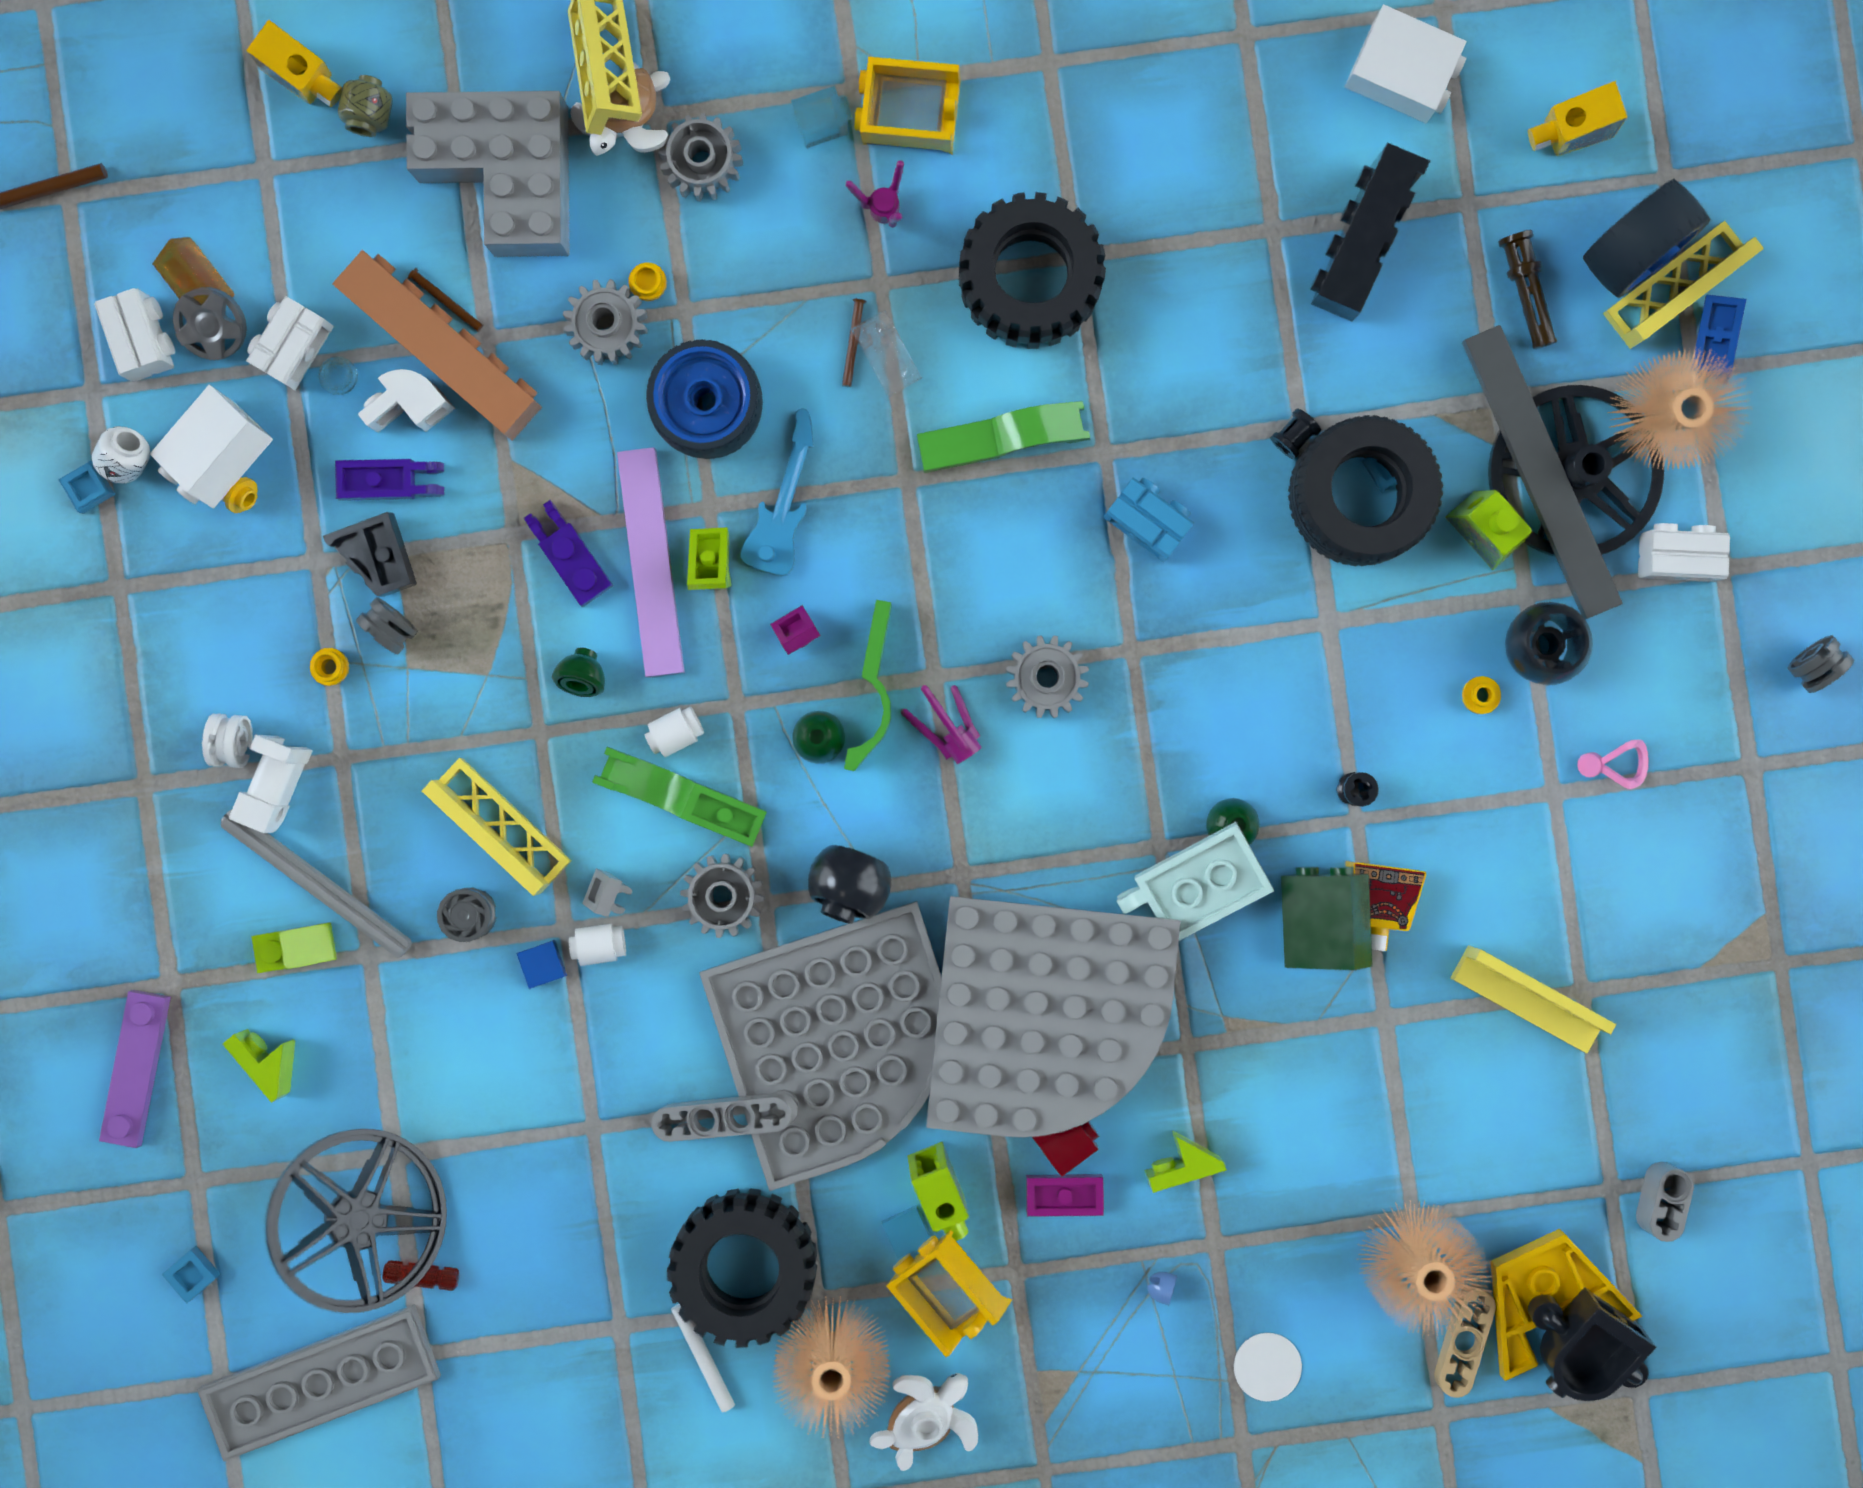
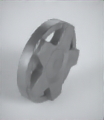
M211 287L196 288L184 294L175 304L173 313L175 335L181 345L185 346L193 354L208 360H220L234 354L242 346L246 337V320L240 306L225 292ZM197 295H209L204 304L192 298ZM226 305L230 308L236 320L226 316ZM183 315L187 320L185 325H183ZM225 339H235L233 345L225 351ZM195 343H201L204 349L200 348Z

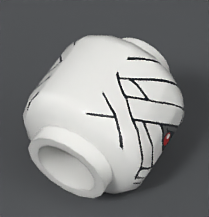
M112 427L101 434L92 454L93 466L101 476L109 481L124 484L133 482L142 474L149 461L150 447L146 439L137 431L128 427Z

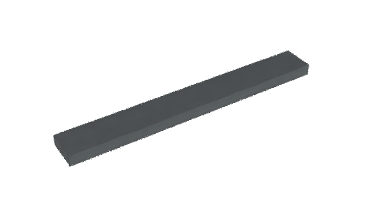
M1501 325L1465 339L1462 342L1463 347L1581 615L1584 619H1588L1623 604Z

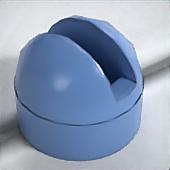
M1168 1272L1153 1274L1149 1278L1153 1284L1147 1286L1151 1298L1169 1306L1177 1275Z

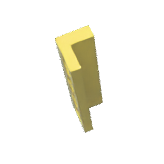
M571 0L567 11L586 133L601 135L609 117L639 122L642 112L623 0ZM595 1L612 4L613 12L607 16L595 5ZM606 29L618 39V43L611 46L600 36V32ZM611 59L623 70V74L616 77L605 67V63ZM616 90L628 101L629 106L612 104L610 94Z
M1723 221L1610 307L1603 315L1631 349L1646 340L1764 248L1756 237L1743 244L1726 221ZM1719 234L1733 250L1725 258L1709 256L1711 240ZM1702 248V255L1694 254ZM1683 261L1701 262L1698 279L1695 281L1680 279L1681 263ZM1708 263L1716 264L1710 270L1707 271ZM1673 270L1672 278L1664 277L1666 274ZM1653 284L1671 285L1668 302L1650 301ZM1679 286L1686 287L1685 289H1683L1681 292L1678 293V287H1679ZM1643 293V298H1642V300H1637V299H1635L1636 297H1638L1640 294ZM1625 306L1641 307L1640 322L1632 329L1628 327L1618 314V311ZM1649 309H1657L1655 312L1648 316Z
M459 758L439 780H431L422 790L434 804L532 896L541 894L572 861L463 758ZM461 770L472 780V795L458 796L448 786V783ZM478 786L488 795H479ZM472 799V808L464 800ZM479 799H493L499 805V821L486 822L479 815ZM506 812L515 821H506ZM500 825V834L491 826ZM506 825H521L527 831V847H513L507 842ZM533 838L542 846L533 847ZM519 851H527V860ZM534 851H548L559 861L546 876L542 875L534 867Z
M1469 945L1450 979L1587 1054L1600 1031L1612 1034L1617 1025L1489 953Z

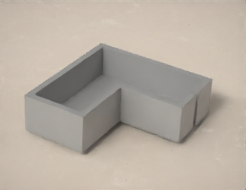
M560 91L406 93V127L412 133L407 135V170L419 183L484 182V245L494 257L570 256L568 106Z

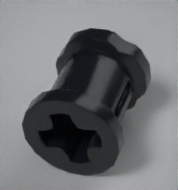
M1299 408L1292 412L1293 418L1279 433L1275 432L1270 437L1273 444L1283 454L1293 460L1299 455L1298 450L1311 436H1318L1321 432L1318 423Z
M1351 772L1343 775L1339 779V784L1336 788L1338 798L1343 803L1361 807L1374 802L1379 790L1374 777L1363 772ZM1354 782L1363 783L1364 788L1359 791L1360 796L1351 795L1350 791L1355 788Z

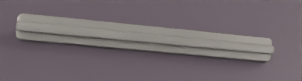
M232 809L223 816L221 827L392 955L400 958L408 951L412 942L410 938L268 833L259 832L228 819Z

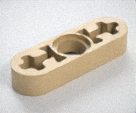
M1468 1285V1286L1473 1287V1288H1478V1289H1483V1290H1485L1484 1288H1482L1481 1286H1478V1285H1477V1286H1475V1285ZM1469 1288L1468 1290L1471 1289V1291L1477 1292L1472 1294L1461 1289L1468 1293L1466 1296L1477 1300L1476 1298L1479 1296V1299L1486 1305L1483 1308H1476L1473 1317L1459 1302H1455L1454 1310L1460 1319L1466 1318L1465 1314L1470 1321L1472 1318L1479 1326L1476 1328L1466 1321H1462L1463 1324H1461L1454 1313L1451 1315L1453 1321H1449L1450 1328L1448 1325L1434 1372L1436 1383L1450 1397H1463L1473 1387L1496 1310L1495 1300L1487 1291ZM1460 1298L1468 1306V1302ZM1464 1331L1472 1332L1475 1337L1473 1346L1465 1351L1458 1350L1455 1346L1458 1334ZM1451 1355H1455L1457 1358L1461 1359L1459 1360V1364L1453 1358H1451ZM1457 1367V1372L1462 1376L1461 1381L1454 1380L1451 1386L1450 1382L1446 1379V1375L1454 1374Z

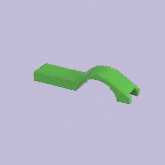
M1083 401L1033 406L1011 411L992 419L917 434L924 473L997 459L1014 451L1043 444H1070L1090 440V433L1083 430L1080 411L1084 410Z
M876 600L862 671V678L871 683L881 696L884 710L881 725L873 738L861 746L848 748L844 766L846 770L855 771L885 737L891 722V701L884 685L878 680L892 608L891 602Z
M608 746L606 747L604 754L609 756L601 776L595 775L592 783L637 798L666 810L681 819L748 846H753L767 813L765 810L696 783L640 758Z

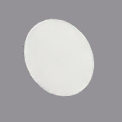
M1261 1333L1252 1336L1241 1345L1234 1360V1374L1239 1386L1247 1395L1260 1401H1276L1286 1397L1295 1389L1302 1373L1301 1357L1296 1347L1287 1338L1275 1333Z

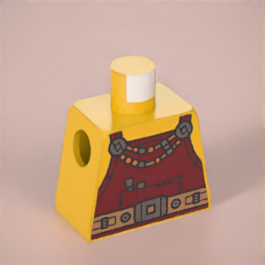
M268 19L247 48V53L261 71L308 104H312L318 98L329 107H333L341 97L342 87L330 79L332 73L325 62Z
M1616 81L1553 106L1545 119V123L1528 129V138L1532 149L1537 151L1552 145L1555 155L1560 156L1614 138L1628 118Z
M1346 861L1345 867H1354V874H1369L1372 950L1387 951L1390 929L1409 931L1425 882L1426 872Z

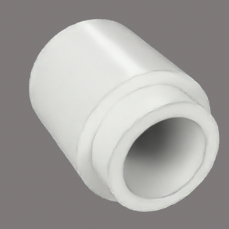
M691 706L684 710L680 707L648 723L650 732L645 734V738L654 754L661 752L666 758L697 742V737L704 734V730Z
M610 923L576 928L575 936L569 937L571 959H578L580 966L613 962L617 961V957L626 956L623 926L613 927V924Z

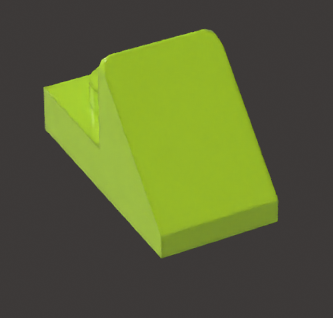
M728 527L690 529L688 590L731 587L728 565Z
M331 922L251 936L257 974L281 969L288 970L337 959Z
M248 1029L233 1034L223 1043V1046L271 1103L290 1092L295 1051L294 1039L281 1044L270 1054L266 1051L267 1045L258 1034L250 1032Z
M1172 1131L1180 1159L1174 1161L1173 1157L1159 1159L1151 1164L1152 1168L1144 1171L1152 1192L1155 1193L1217 1174L1227 1169L1219 1155Z

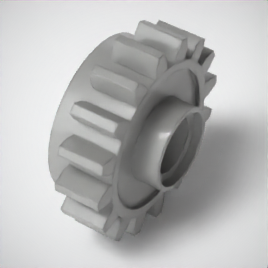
M701 113L699 119H692L687 115L685 116L684 123L678 125L674 122L671 124L674 131L669 135L668 142L665 144L666 148L659 149L658 151L661 160L666 161L660 165L663 175H670L667 179L670 187L673 189L680 185L679 191L684 198L693 191L696 200L699 202L703 198V193L709 192L713 200L717 199L716 190L718 188L728 193L730 191L728 179L738 181L740 178L738 171L734 167L743 166L742 156L736 154L742 150L739 140H732L735 136L733 129L730 126L722 129L720 118L716 117L712 122L707 120L704 113ZM705 151L710 154L704 162L696 163L692 161L693 156L698 152Z
M611 279L607 282L606 288H602L598 280H593V290L589 292L581 285L579 291L582 297L579 300L574 297H569L568 299L574 307L573 311H563L565 319L571 322V324L564 326L563 330L567 336H574L569 341V344L574 350L581 348L580 355L585 360L594 355L595 362L598 365H602L605 359H610L614 365H617L618 357L623 355L628 359L632 358L630 352L634 346L637 348L643 346L639 340L640 334L648 333L646 326L640 322L648 317L644 309H637L642 303L637 295L630 297L631 291L625 284L617 291L616 284ZM605 316L614 317V323L609 329H598V322L601 318Z
M1041 635L1037 636L1035 647H1032L1027 641L1023 642L1022 646L1025 653L1021 655L1020 653L1013 652L1011 655L1014 661L1017 662V665L1006 667V672L1014 675V679L1008 681L1006 687L1015 688L1017 691L1011 700L1015 702L1022 699L1025 702L1022 708L1024 713L1030 710L1031 707L1035 708L1036 718H1041L1045 710H1049L1052 718H1057L1059 707H1062L1067 713L1072 711L1069 701L1072 699L1081 702L1083 697L1077 690L1078 688H1087L1089 685L1088 682L1080 679L1081 674L1089 671L1087 666H1078L1077 661L1083 656L1082 652L1072 655L1069 652L1072 642L1068 641L1063 647L1058 646V636L1055 635L1049 644H1045ZM1050 667L1056 672L1057 682L1053 687L1046 688L1038 683L1036 675L1040 668Z
M723 854L721 863H717L716 858L711 855L707 857L708 867L705 868L698 862L693 865L697 872L696 876L685 875L684 880L690 886L689 889L681 890L680 895L688 897V903L681 908L682 911L691 910L693 914L689 921L691 925L698 921L703 924L701 933L706 934L712 928L715 929L716 937L721 938L725 929H729L731 935L736 936L738 935L739 924L746 929L752 926L748 918L749 915L760 916L761 911L755 907V903L764 901L765 896L756 894V889L764 883L763 880H752L751 876L757 870L755 867L749 868L746 871L742 868L744 858L740 857L732 864L730 863L729 854ZM718 885L728 887L732 893V901L728 906H721L714 900L713 892Z

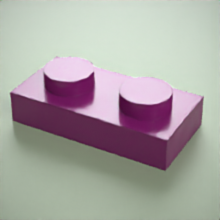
M1071 1174L1064 1175L1063 1177L1060 1175H1026L1027 1217L1104 1216L1103 1175Z

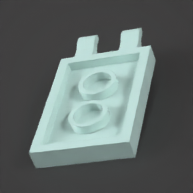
M1234 822L1135 875L1138 887L1117 896V903L1123 914H1127L1148 902L1156 918L1180 920V941L1270 894L1274 889L1237 822Z

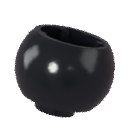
M1556 602L1537 603L1520 612L1511 622L1505 639L1506 655L1513 669L1524 679L1542 685H1558L1575 677L1587 665L1593 647L1592 633L1584 617L1574 608ZM1548 621L1555 622L1563 632L1554 627H1545L1544 624ZM1540 635L1544 636L1549 643V649L1545 655L1540 653L1536 647V641ZM1567 639V651L1564 659L1560 660L1559 657L1564 653Z
M830 845L823 849L814 859L808 876V891L811 899L823 905L820 912L827 917L848 924H853L855 917L861 919L874 917L884 907L891 889V873L887 864L866 853L839 845Z

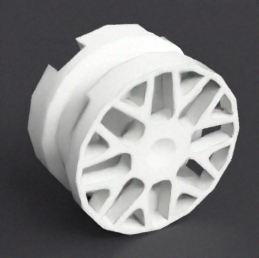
M215 713L209 716L205 724L202 741L203 756L208 766H223L227 763L229 767L243 768L247 764L250 756L245 755V752L253 741L252 725L247 716L233 715L231 718H227L226 714Z

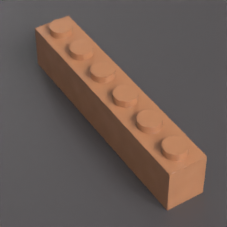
M361 250L332 284L513 441L542 408L533 399L538 393L523 379L519 378L515 383L505 375L509 367L493 353L488 358L477 350L481 343L463 328L457 333L448 324L452 318L437 304L434 303L431 308L426 306L420 300L424 293L407 278L402 284L394 278L392 274L396 269L381 255L377 254L374 258H371L365 251Z

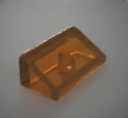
M190 237L169 239L152 263L179 299L187 292L201 287L216 288L232 298L234 296V292ZM197 295L192 298L204 304L209 295Z

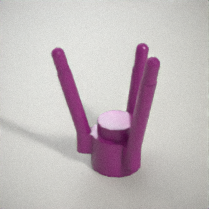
M899 160L896 164L890 187L878 188L870 197H867L852 181L848 180L845 183L849 191L861 203V207L863 209H870L871 216L875 221L882 224L888 223L891 228L896 227L897 222L902 219V214L899 213L898 199L904 168L902 160Z
M922 685L921 691L927 698V701L949 732L943 737L947 744L907 709L901 710L902 716L941 751L946 760L952 757L958 765L982 748L977 741L981 735L974 727L956 685L951 686V692L966 730L962 725L956 728L927 685Z

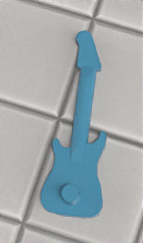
M802 408L795 413L797 423L792 436L794 445L774 511H768L764 502L759 504L757 526L745 540L740 554L742 560L747 565L759 571L778 576L788 575L793 569L795 556L794 534L807 511L806 503H801L800 507L794 512L789 511L807 450L814 446L811 418L809 412Z

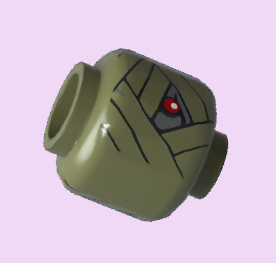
M360 75L358 80H349L343 85L338 116L345 123V128L348 131L364 137H375L376 132H382L388 127L393 103L392 96L382 87V82L379 79L368 75Z

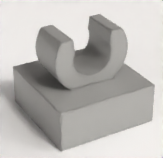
M596 868L582 904L594 913L606 917L609 916L610 911L622 914L625 908L614 903L618 893L623 892L631 895L632 889L611 873Z

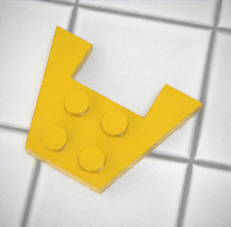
M1560 1228L1491 1260V1274L1494 1276L1492 1277L1493 1298L1496 1304L1495 1324L1499 1374L1504 1381L1538 1365L1525 1335V1332L1537 1327L1530 1318L1527 1308L1529 1302L1538 1295L1547 1294L1554 1297L1561 1309L1564 1310L1585 1287L1633 1321L1643 1317Z

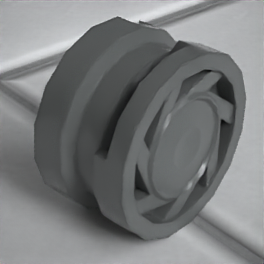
M375 597L370 603L371 609L367 613L362 612L356 619V622L365 632H369L375 641L390 652L398 655L404 649L403 643L406 639H413L418 630L394 607L381 598Z
M1833 635L1816 641L1792 660L1788 670L1794 677H1800L1803 680L1801 684L1808 693H1814L1840 678L1853 665L1854 659L1847 651L1842 652L1839 649L1840 643Z
M475 887L458 889L447 894L440 902L437 910V922L441 931L449 939L458 942H470L487 935L494 927L497 918L495 914L496 905L492 897L485 891Z

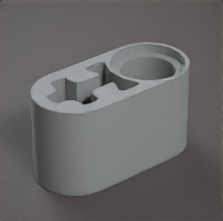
M1656 1162L1647 1169L1636 1211L1637 1223L1643 1230L1664 1242L1674 1241L1682 1235L1694 1191V1183L1690 1175L1667 1162ZM1670 1175H1674L1675 1181L1673 1186L1669 1190L1664 1191L1665 1179ZM1661 1199L1666 1200L1668 1204L1662 1202Z

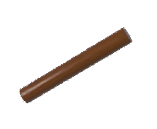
M102 163L0 192V209L108 178L106 168Z

